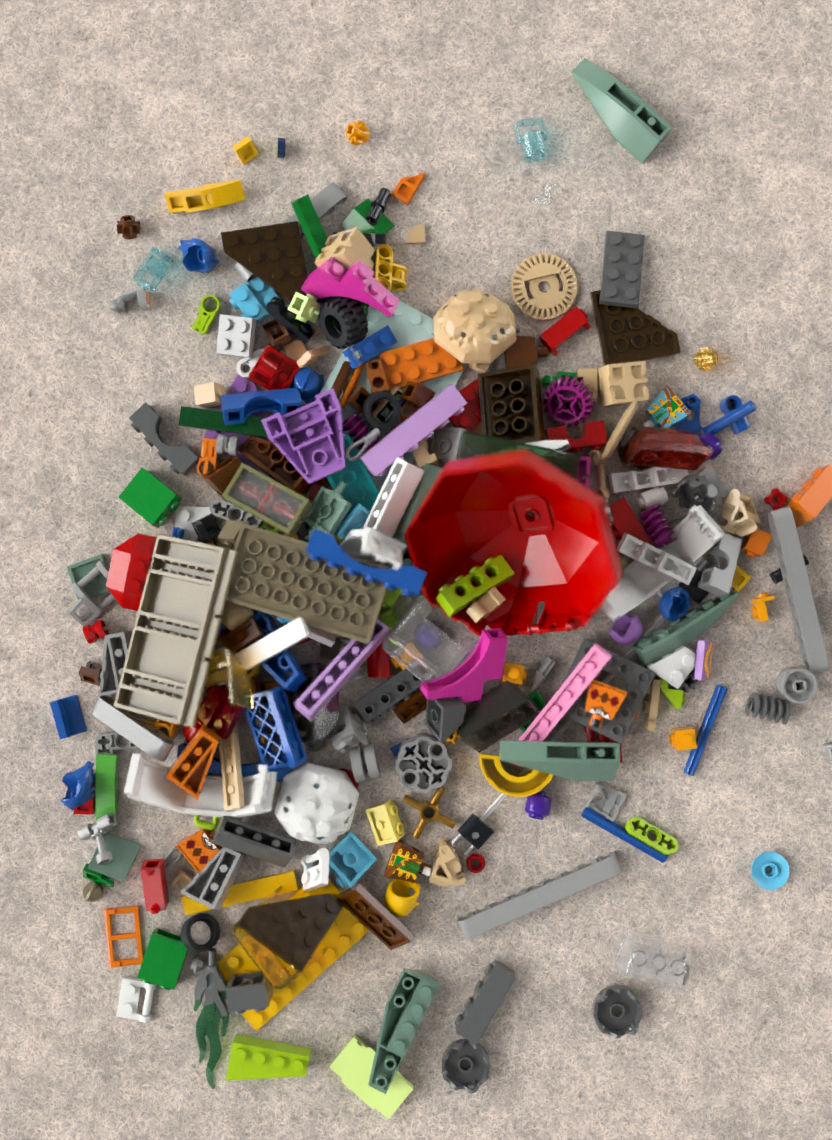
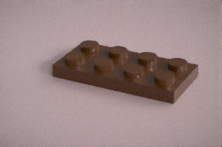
M359 883L339 893L336 899L343 903L344 907L390 950L412 942L415 937L406 925H403L392 912H389L378 899L368 892L366 887Z

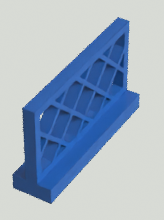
M283 686L240 697L242 704L245 706L244 710L262 764L267 765L268 770L288 766L293 768L308 760ZM264 696L267 697L269 706L263 702ZM248 699L257 703L255 709L250 706ZM260 706L267 711L265 717L259 713ZM271 714L273 715L275 724L269 720ZM256 717L263 722L261 727L256 724ZM266 725L273 729L271 735L265 731ZM277 733L280 736L281 742L275 739ZM262 736L269 740L267 746L262 742ZM272 744L279 748L278 753L271 749ZM283 751L285 752L288 761L281 757ZM268 754L275 759L273 764L269 763Z

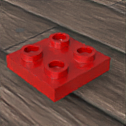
M268 344L248 375V378L267 390L287 389L300 367L296 363L297 361Z

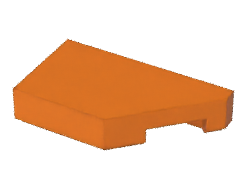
M420 173V175L401 178L392 196L409 205L426 174Z

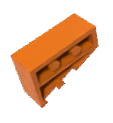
M830 464L823 468L818 467L811 474L813 477L807 480L801 486L802 489L785 505V507H790L792 510L796 528L813 520L832 498V466Z
M203 724L167 771V779L197 800L213 759L219 735Z

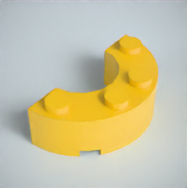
M478 753L479 766L484 778L496 790L509 796L526 797L533 795L549 784L554 776L534 769H530L523 775L514 776L508 774L503 769L499 755Z

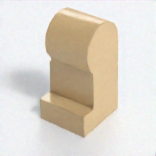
M578 369L576 371L577 379L584 380L583 386H590L588 391L593 392L591 398H594L596 401L598 397L597 369Z
M423 438L418 442L419 446L412 451L419 468L422 469L426 463L439 467L440 465L435 454L429 455L427 451L428 444Z
M494 586L488 593L472 604L466 612L475 623H478L498 609L506 599Z

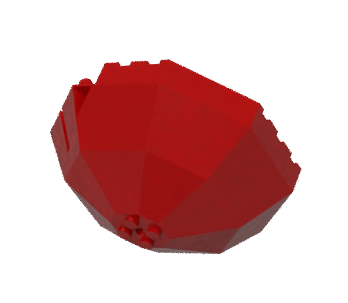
M527 449L449 461L404 533L414 567L427 572L422 590L426 602L432 607L437 606L443 610L436 600L440 593L439 589L446 584H449V586L454 584V580L461 575L467 576L474 567L478 565L482 567L485 565L484 562L492 556L496 558L502 555L514 571V575L509 581L496 588L506 600L486 618L475 623L466 612L472 604L450 617L456 622L459 620L467 625L468 629L478 636H481L482 630H485L486 626L491 629L501 628L506 636L533 635V633L541 635L542 633L561 631L570 632L571 630H577L579 627H585L595 611L600 608L610 592L618 585L622 574L604 498ZM529 512H533L535 514V517L532 518L530 515L527 514ZM486 573L487 576L493 578L490 573ZM471 582L473 586L478 587L475 582ZM456 591L457 595L463 596L461 592ZM545 602L544 610L537 623L538 603Z

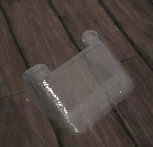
M420 596L410 601L383 639L382 647L387 654L422 682H427L443 677L458 668L468 659L478 642L473 638H467L460 645L457 644L426 618L431 611V606L427 599Z

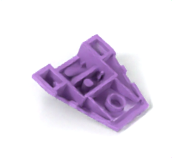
M333 388L316 395V401L283 416L278 412L261 420L268 438L309 484L346 468L341 405Z

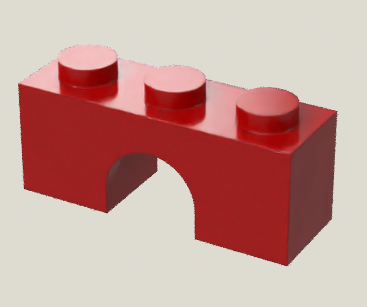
M604 420L584 423L582 425L583 436L577 440L568 436L566 426L547 428L545 430L546 440H568L571 448L567 450H572V453L583 452V448L591 447V450L603 449L602 445L607 444Z

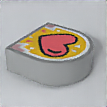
M144 289L137 290L141 310H150L148 291Z

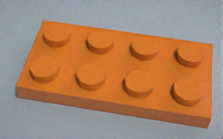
M434 338L379 353L389 392L395 386L400 389L405 388L408 381L422 383L463 371L462 363L434 342Z

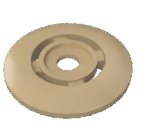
M541 253L528 257L520 263L512 277L511 293L513 300L520 311L533 319L552 320L560 317L570 309L577 296L578 283L575 272L564 259L553 254ZM556 275H558L562 281L563 291L561 292L559 291L560 286L558 279L555 277ZM526 282L529 283V293L531 297H533L532 299H530L527 295L525 288ZM541 282H547L550 285L548 292L543 293L539 290L538 286Z
M634 400L624 412L606 444L601 461H606L614 452L636 412L637 401Z

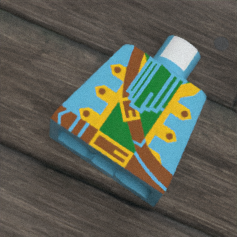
M666 386L646 409L649 419L642 426L648 433L652 432L656 427L664 433L688 419L691 412L671 389Z

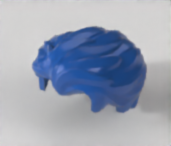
M682 587L670 588V590H667L662 595L659 601V611L663 618L669 621H678V617L685 616L688 608L691 606L689 592Z

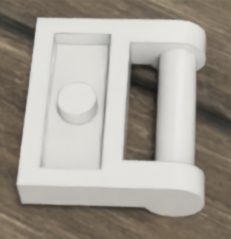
M321 848L312 855H304L301 858V864L304 866V873L302 875L303 890L311 891L328 885L329 851L326 848ZM319 860V865L313 867V862Z
M124 976L122 978L116 1017L139 1020L143 1023L151 1022L152 1014H150L153 993L157 984H147L142 979ZM141 987L146 989L143 1012H137Z

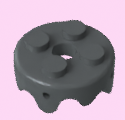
M685 476L671 494L673 498H679V507L681 509H691L695 505H701L711 518L722 507V498L719 491L704 476Z
M619 985L606 987L598 993L593 1002V1016L603 1034L620 1038L625 1034L634 1035L637 1033L643 1012L637 996L630 989ZM614 1006L622 1007L619 1014L612 1013Z
M460 1039L451 1043L444 1051L442 1075L444 1080L454 1090L464 1089L469 1093H475L488 1080L490 1061L487 1051L481 1044L477 1043L475 1045L467 1039ZM462 1060H469L471 1065L463 1068L460 1065Z

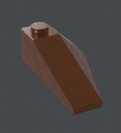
M249 436L238 449L241 454L276 482L303 496L311 487L312 483L309 484L274 443Z

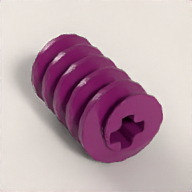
M360 411L354 413L343 423L345 424L343 430H350L348 433L349 437L355 436L352 440L353 443L361 440L373 431L367 430L370 426L369 423L363 425L364 417L358 419ZM380 436L375 438L371 442V444L367 446L363 454L377 443ZM364 443L359 444L357 448L362 449Z
M661 504L651 506L640 516V519L644 521V527L647 528V534H651L650 540L654 541L653 546L656 548L668 546L677 540V538H671L675 534L674 531L668 532L671 524H664L668 518H661L665 513L664 511H658L662 506Z

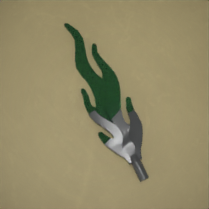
M214 948L208 950V964L196 983L194 1011L196 1012L202 1003L204 993L205 1003L196 1023V1038L200 1050V1063L207 1054L206 1035L209 1039L210 1057L207 1063L206 1077L212 1089L215 1088L213 1071L222 1053L219 1039V1023L222 1018L221 1034L225 1036L230 1017L225 1001L227 1000L225 989L227 981L220 971L219 964L216 963V949Z

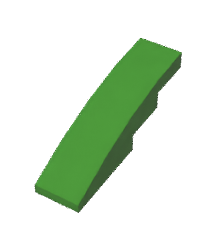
M98 753L96 755V819L109 813L114 814L117 820L120 790L118 789L119 772H117L118 754Z

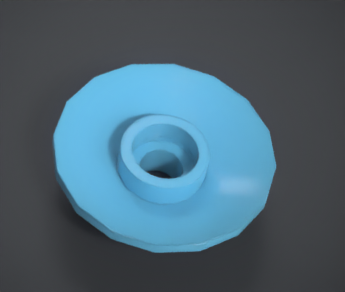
M766 851L759 854L753 860L751 876L759 887L766 890H776L787 882L789 865L781 854L774 851ZM767 866H771L770 872L765 871Z

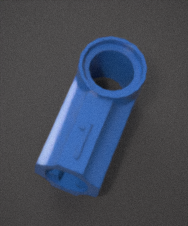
M732 395L722 399L719 407L726 415L740 407L742 402L738 396ZM728 400L732 401L734 405L732 410L727 406ZM745 416L731 424L730 427L735 435L750 428V424Z

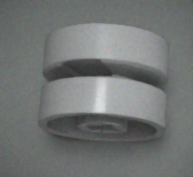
M788 667L782 670L776 678L775 686L778 694L784 700L793 703L804 704L811 701L818 690L815 676L806 669Z
M374 743L363 745L364 753H362L360 746L349 748L356 783L367 780L366 772H368L371 780L381 777Z

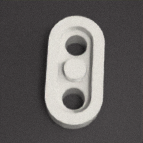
M258 349L253 352V358L245 357L237 363L236 369L241 377L249 379L248 375L265 349ZM245 366L250 367L249 372H244Z

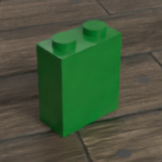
M143 467L118 497L147 522L157 528L163 526L168 521V516L180 506V501L182 500V497Z
M156 928L151 934L137 978L142 979L147 984L154 983L160 985L165 990H174L178 984L189 951L182 943L181 936Z

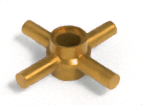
M441 786L437 788L431 801L423 803L406 794L403 797L402 802L419 810L421 819L412 834L416 839H419L427 822L437 820L452 829L454 828L456 822L439 813L437 805L446 787ZM427 807L433 808V815H425L424 809Z

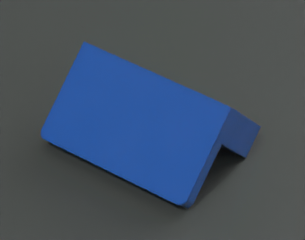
M77 695L49 702L60 740L87 731Z

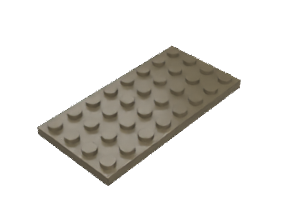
M242 523L233 549L238 551L226 601L290 621L303 617L307 626L370 645L387 588L383 587V583L376 581V584L366 581L363 575L358 574L356 577L346 573L347 569L339 567V569L328 566V562L324 560L317 562L310 559L306 553L308 542ZM348 555L355 561L369 567L378 569H393L391 567H387L381 564H377L371 561H367L361 558Z

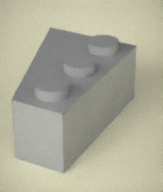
M131 631L105 635L102 658L103 667L100 674L101 683L98 696L117 693L132 636Z
M223 847L180 893L213 910H220L246 855Z

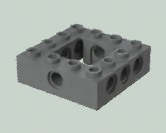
M587 639L583 640L563 683L595 643ZM601 647L611 655V658L602 669L629 682L625 689L627 694L612 721L606 718L603 719L600 729L589 725L592 713L585 711L586 703L576 700L564 715L621 744L656 673Z

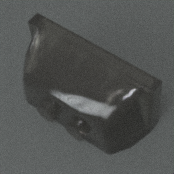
M317 662L301 664L300 666L307 679L295 693L290 691L291 711L302 743L321 742L332 738L339 732V691L312 721L307 719L296 709L295 702L328 666Z
M504 681L482 695L481 700L473 701L466 706L464 722L458 727L459 736L464 743L480 753L536 718L542 710L516 684Z

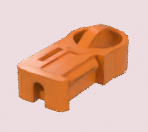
M204 437L201 439L204 441L202 442L201 449L202 457H199L197 471L201 476L208 472L209 461L214 467L218 464L219 453H216L217 439ZM205 461L204 471L202 472L201 465Z

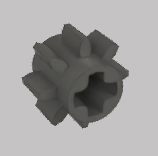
M694 671L689 673L679 687V690L681 689L683 692L688 693V689H695L698 680L694 679Z

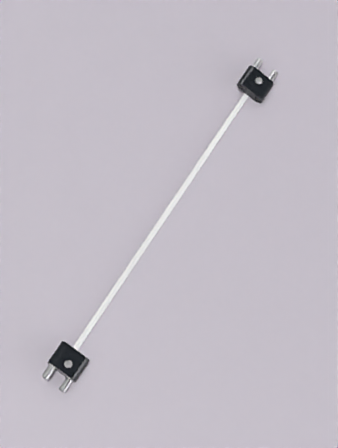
M703 560L697 566L689 585L682 582L678 584L679 587L689 592V597L697 604H700L710 593L699 588L702 577L701 572L709 564L706 560ZM661 616L644 636H650L652 631L658 628L666 618ZM633 649L624 658L629 660L634 655ZM609 673L601 683L607 685L615 675ZM569 718L549 741H556L574 720ZM525 767L519 775L527 773L530 768ZM502 793L480 818L472 813L457 830L459 833L451 840V844L456 846L463 837L469 841L471 845L464 852L467 857L476 849H480L494 833L484 821L507 795Z

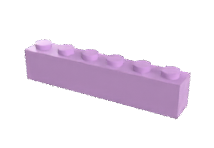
M453 384L449 385L362 454L359 459L373 476L379 475L381 477L389 470L387 467L394 463L397 457L403 459L405 452L415 450L419 446L418 442L423 438L427 440L434 434L433 430L438 426L442 428L449 422L448 418L450 416L460 414L467 402Z
M377 619L370 645L351 640L295 702L296 709L312 721L389 635V627Z

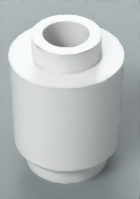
M655 487L640 493V498H638L640 508L645 510L657 504L664 505V502L668 501L667 493L663 487Z

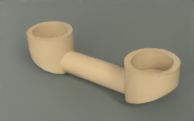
M592 450L589 452L588 457H591V465H597L599 488L594 489L593 492L601 497H606L608 500L610 490L606 484V461H601L602 451Z

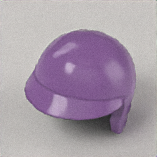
M635 613L633 616L625 614L616 620L609 636L611 635L616 642L622 645H631L637 642L642 636L643 631L642 623L637 614Z

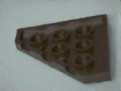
M298 221L221 232L224 253L246 270L257 276L290 302L296 292L304 296L307 295L301 290L307 279V272Z
M600 290L590 293L604 366L608 364L645 361L681 353L677 333L661 325L658 320L649 314H645L638 308L599 304Z
M330 893L251 906L246 909L236 926L297 972L301 973L344 904Z

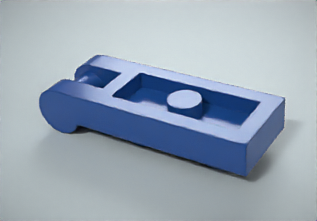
M387 325L348 348L343 354L345 357H348L351 362L350 366L354 369L396 344L397 340ZM358 351L361 357L357 359L354 352Z

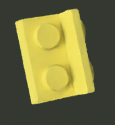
M393 799L365 809L378 846L397 842L405 836L404 825L400 821L398 808L394 804Z

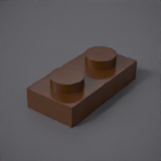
M252 618L223 636L221 641L228 655L233 656L264 635L256 619Z
M419 690L412 697L397 705L393 711L401 722L405 724L426 709L427 699L423 692Z

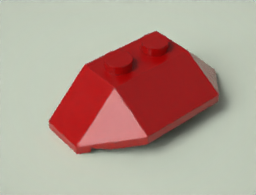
M138 533L113 549L106 588L124 609L134 611L139 609L157 537Z

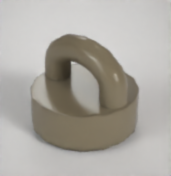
M94 881L89 882L83 889V896L86 902H95L103 894L102 885Z

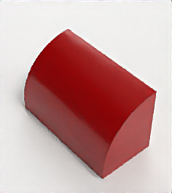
M385 638L367 658L368 677H390L389 638Z

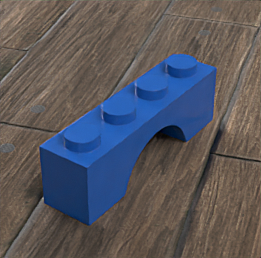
M298 388L221 395L225 425L245 423L248 416L260 411L279 412L283 416L302 407Z

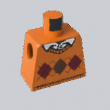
M592 680L589 684L585 711L592 713L589 725L600 729L604 718L612 721L627 692Z
M202 828L176 845L198 874L223 847L212 843L216 829L210 832Z

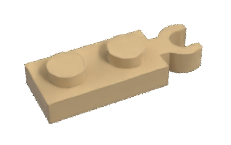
M653 678L646 692L648 693L647 701H644L643 712L646 713L644 729L655 732V719H657L661 680Z

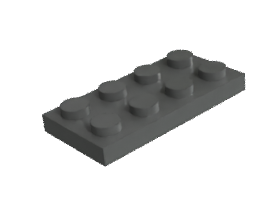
M615 231L606 232L599 304L638 308L645 235Z

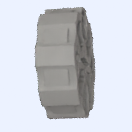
M423 733L417 734L410 739H405L400 745L394 761L401 783L407 788L417 790L419 793H429L432 789L443 786L447 781L449 771L452 769V759L447 752L445 744L437 738ZM418 745H421L420 751L423 753V755L418 751ZM440 745L442 748L439 753L435 754L431 751L433 746ZM407 746H408L409 748L412 747V749H413V753H412V754H411L410 752H407V751H406V747H407ZM418 758L422 761L426 760L428 768L424 765L420 766ZM410 759H412L415 763L413 764L411 761H404V760H410ZM423 771L428 775V782H426V776L422 773ZM407 773L415 775L411 781L405 780L404 777ZM433 774H439L441 778L439 780L437 778L434 779Z

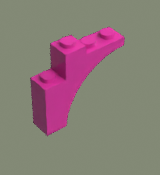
M331 257L308 275L301 288L302 291L316 297L317 300L331 296L356 299L373 306L388 317L394 314L400 302L396 296L373 278L375 272L360 259L346 269L336 259Z
M501 628L482 630L476 648L458 668L438 679L421 682L420 689L426 699L436 700L459 696L462 702L481 700L484 680L502 679L508 637Z

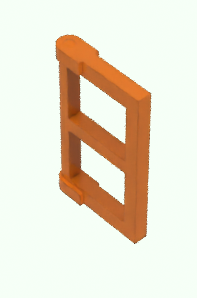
M139 905L104 909L109 968L142 964L144 957ZM134 912L135 932L112 935L110 915ZM136 938L138 958L115 960L113 940Z

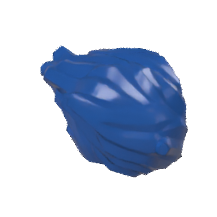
M196 238L180 240L181 246L178 248L182 251V262L188 271L209 273L219 263L215 249L206 242Z
M87 761L85 766L73 772H67L63 776L62 782L67 786L68 790L66 797L62 798L61 802L71 810L88 802L95 796V793H92L95 790L92 787L96 778V773H93V766L95 764Z

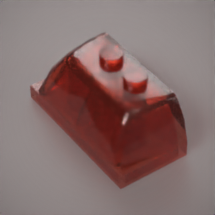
M643 427L629 439L625 446L623 459L624 464L697 470L713 454V449L710 446H705L703 441L690 431Z

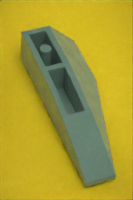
M584 58L572 71L571 74L613 138L642 164L667 138L672 126L632 90L589 60Z
M428 463L422 468L424 470L422 478L392 539L406 545L402 550V565L400 567L406 565L414 567L404 533L444 469L442 467ZM381 559L376 561L377 564L394 568V564L386 560L384 563L381 562Z
M730 591L729 594L720 595L715 600H707L701 604L702 607L696 610L694 608L687 611L686 616L678 618V621H669L668 626L654 629L650 636L640 637L631 647L641 666L647 668L648 664L661 660L663 656L673 653L676 649L686 646L698 638L725 613L738 597L737 592Z
M500 740V760L574 781H613L620 764V743Z
M403 969L386 1003L368 1086L384 1094L387 1093L439 987L438 980L417 970Z

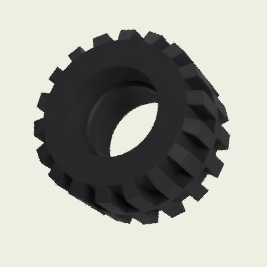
M339 296L321 306L320 315L318 316L319 325L326 340L333 347L345 349L366 338V333H368L367 316L357 300Z

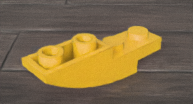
M241 179L204 184L203 187L170 191L164 194L169 213L182 211L186 213L197 212L245 200Z

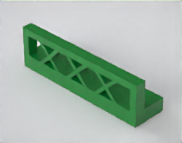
M307 194L290 203L316 260L318 255L322 253V248L327 247L325 245L327 237L311 199Z

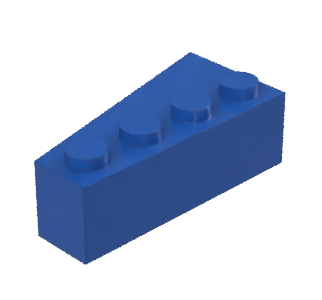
M259 611L254 617L264 636L252 644L279 629L272 615ZM290 647L261 663L285 689L294 693L307 679Z

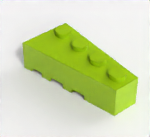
M236 1034L232 1044L225 1081L306 1076L312 1048Z

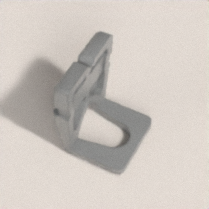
M596 782L585 806L587 808L589 806L599 814L605 815V818L614 821L619 812L618 807L622 806L627 795L622 791H616L615 788ZM597 789H599L602 799L592 801Z

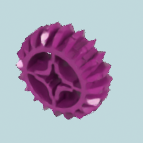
M568 375L565 377V380L559 377L557 381L553 380L551 385L546 387V392L543 394L545 399L542 401V404L546 405L544 412H549L548 418L554 417L553 423L560 421V426L566 423L568 428L573 423L576 427L579 425V422L583 424L586 418L590 417V412L594 409L592 404H594L595 399L591 398L593 392L588 391L590 386H583L584 380L577 382V376L571 380ZM555 393L557 394V398L560 402L558 406L555 403ZM579 397L581 398L583 403L582 410L579 408V404L577 402ZM573 399V401H572L571 403H570V402H569V403L566 402V403L564 404L565 401H568V400L571 401V400Z

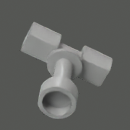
M107 813L98 818L97 823L86 824L77 830L80 840L96 839L99 854L96 855L98 865H104L113 861L112 852L106 849L104 836L107 835L106 830L117 825L114 814Z

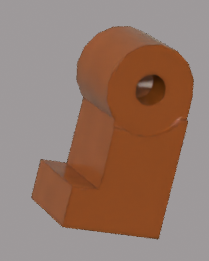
M381 359L365 362L371 393L377 391L389 392Z

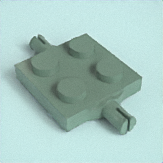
M340 481L335 491L328 490L322 486L312 501L313 506L304 520L311 527L305 537L309 541L314 529L333 536L352 506L351 503L344 500L343 496H341L347 486L345 483Z

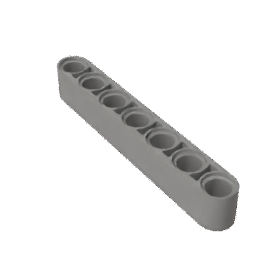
M333 182L312 198L311 202L320 223L327 214L330 215L339 208L338 205L342 202L344 203L347 197ZM293 214L284 223L298 221L296 214ZM298 221L300 237L302 239L305 235ZM236 263L235 269L246 282H250L251 278L255 275L239 263Z

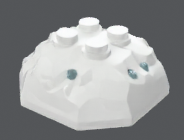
M306 763L284 776L275 815L289 836L295 839L316 844L332 843L337 840L338 836L350 829L359 792L345 771Z

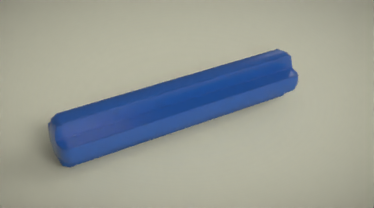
M748 401L703 428L704 434L710 432L714 435L756 411L755 403Z

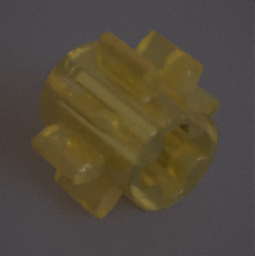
M709 347L700 348V352L694 355L695 366L699 367V370L711 371L712 366L718 363L717 352Z

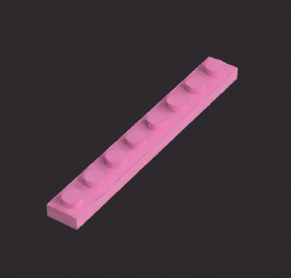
M595 643L518 741H543L611 658V655ZM512 764V765H514V766H515L517 769H519V770H520L521 767H522V766H519V765Z

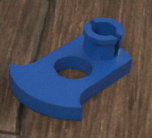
M693 394L681 398V402L695 413V418L692 421L686 419L675 426V428L684 434L700 432L703 429L699 423L700 399ZM693 399L694 404H690L687 400Z

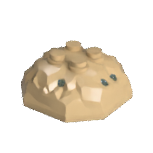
M480 288L458 292L433 316L434 342L463 364L492 363L516 342L515 316L505 302H502L492 294L482 291Z

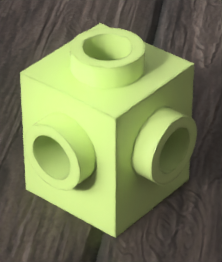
M296 292L287 310L297 314L296 319L304 323L308 320L315 324L322 305L316 302V297L308 293L304 296Z

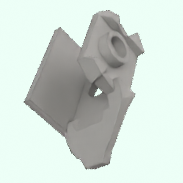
M338 702L330 705L328 729L332 734L333 742L331 744L334 749H340L342 754L349 753L348 742L353 737L365 745L368 744L367 732L363 726V717ZM345 723V728L342 731L339 728L342 724Z

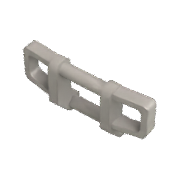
M101 560L78 583L75 582L71 585V588L80 599L70 609V615L82 626L88 625L95 618L102 615L104 609L116 600L110 594L101 603L97 604L83 589L100 573L106 579L108 578L109 568ZM83 603L94 611L87 619H82L75 613Z

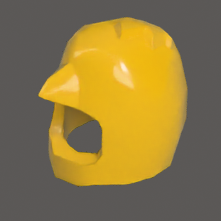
M394 879L386 889L385 908L396 917H407L419 905L416 900L420 893V885L417 882ZM410 888L414 889L415 894L413 896H410L409 894Z

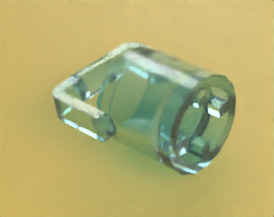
M528 118L517 121L513 129L516 142L521 145L524 162L532 163L545 159L548 156V150L545 141L547 140V132L544 120L542 118ZM539 124L540 130L529 131L520 136L518 127H529Z
M152 247L134 275L133 280L144 290L154 291L174 261L161 250ZM145 272L154 276L150 284L141 279Z

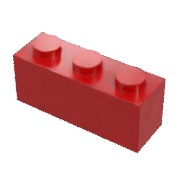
M625 497L609 505L611 517L613 518L612 533L617 541L621 540L624 533H627L653 546Z

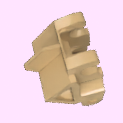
M737 489L731 490L721 512L723 514L722 518L727 519L728 523L726 526L720 524L718 526L724 532L742 537L756 532L758 529L757 525H760L761 522L755 506H752L753 497L748 494L744 495Z
M441 838L438 842L439 850L436 852L432 865L430 882L443 887H447L450 884L453 887L466 882V878L464 877L465 872L461 871L460 859L449 840Z

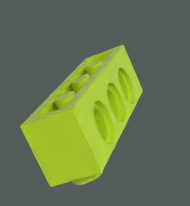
M502 555L496 558L494 556L490 557L484 562L485 565L479 567V565L474 567L467 576L461 575L454 580V584L450 586L446 584L439 589L440 593L436 600L449 618L483 597L494 586L498 588L510 580L514 575V571ZM486 573H490L493 578L487 576ZM471 582H475L478 587L473 586ZM456 591L461 592L463 596L457 595Z

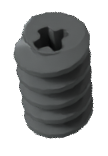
M752 693L747 700L745 713L748 716L752 711L754 718L760 713V719H764L767 715L768 721H771L774 716L776 723L782 718V724L785 725L790 716V704L787 700L781 701V699L773 698L772 696L766 697L763 694Z

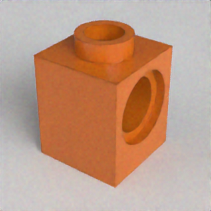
M757 529L756 532L746 535L741 549L745 551L744 554L751 558L763 556L772 535Z

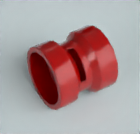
M102 619L96 621L93 625L83 626V633L89 644L95 643L100 638L105 639V635H109L108 630L104 631L102 628L106 626Z

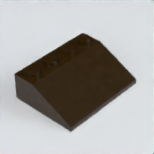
M534 364L479 373L478 386L483 449H506L524 443L544 441L545 433L539 369Z

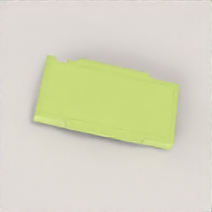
M354 1035L330 1064V1068L342 1078V1083L372 1109L376 1108L389 1119L411 1093L414 1086L398 1070L386 1094L368 1086L376 1051Z

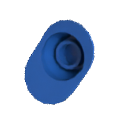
M312 368L301 369L292 380L290 388H298L301 400L307 404L316 401L315 396L320 394L322 390L324 376Z

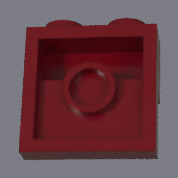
M213 684L206 690L207 696L200 703L197 718L206 727H212L222 739H228L245 706L225 685Z

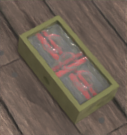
M244 463L240 465L222 495L227 502L291 538H294L313 506L309 499Z

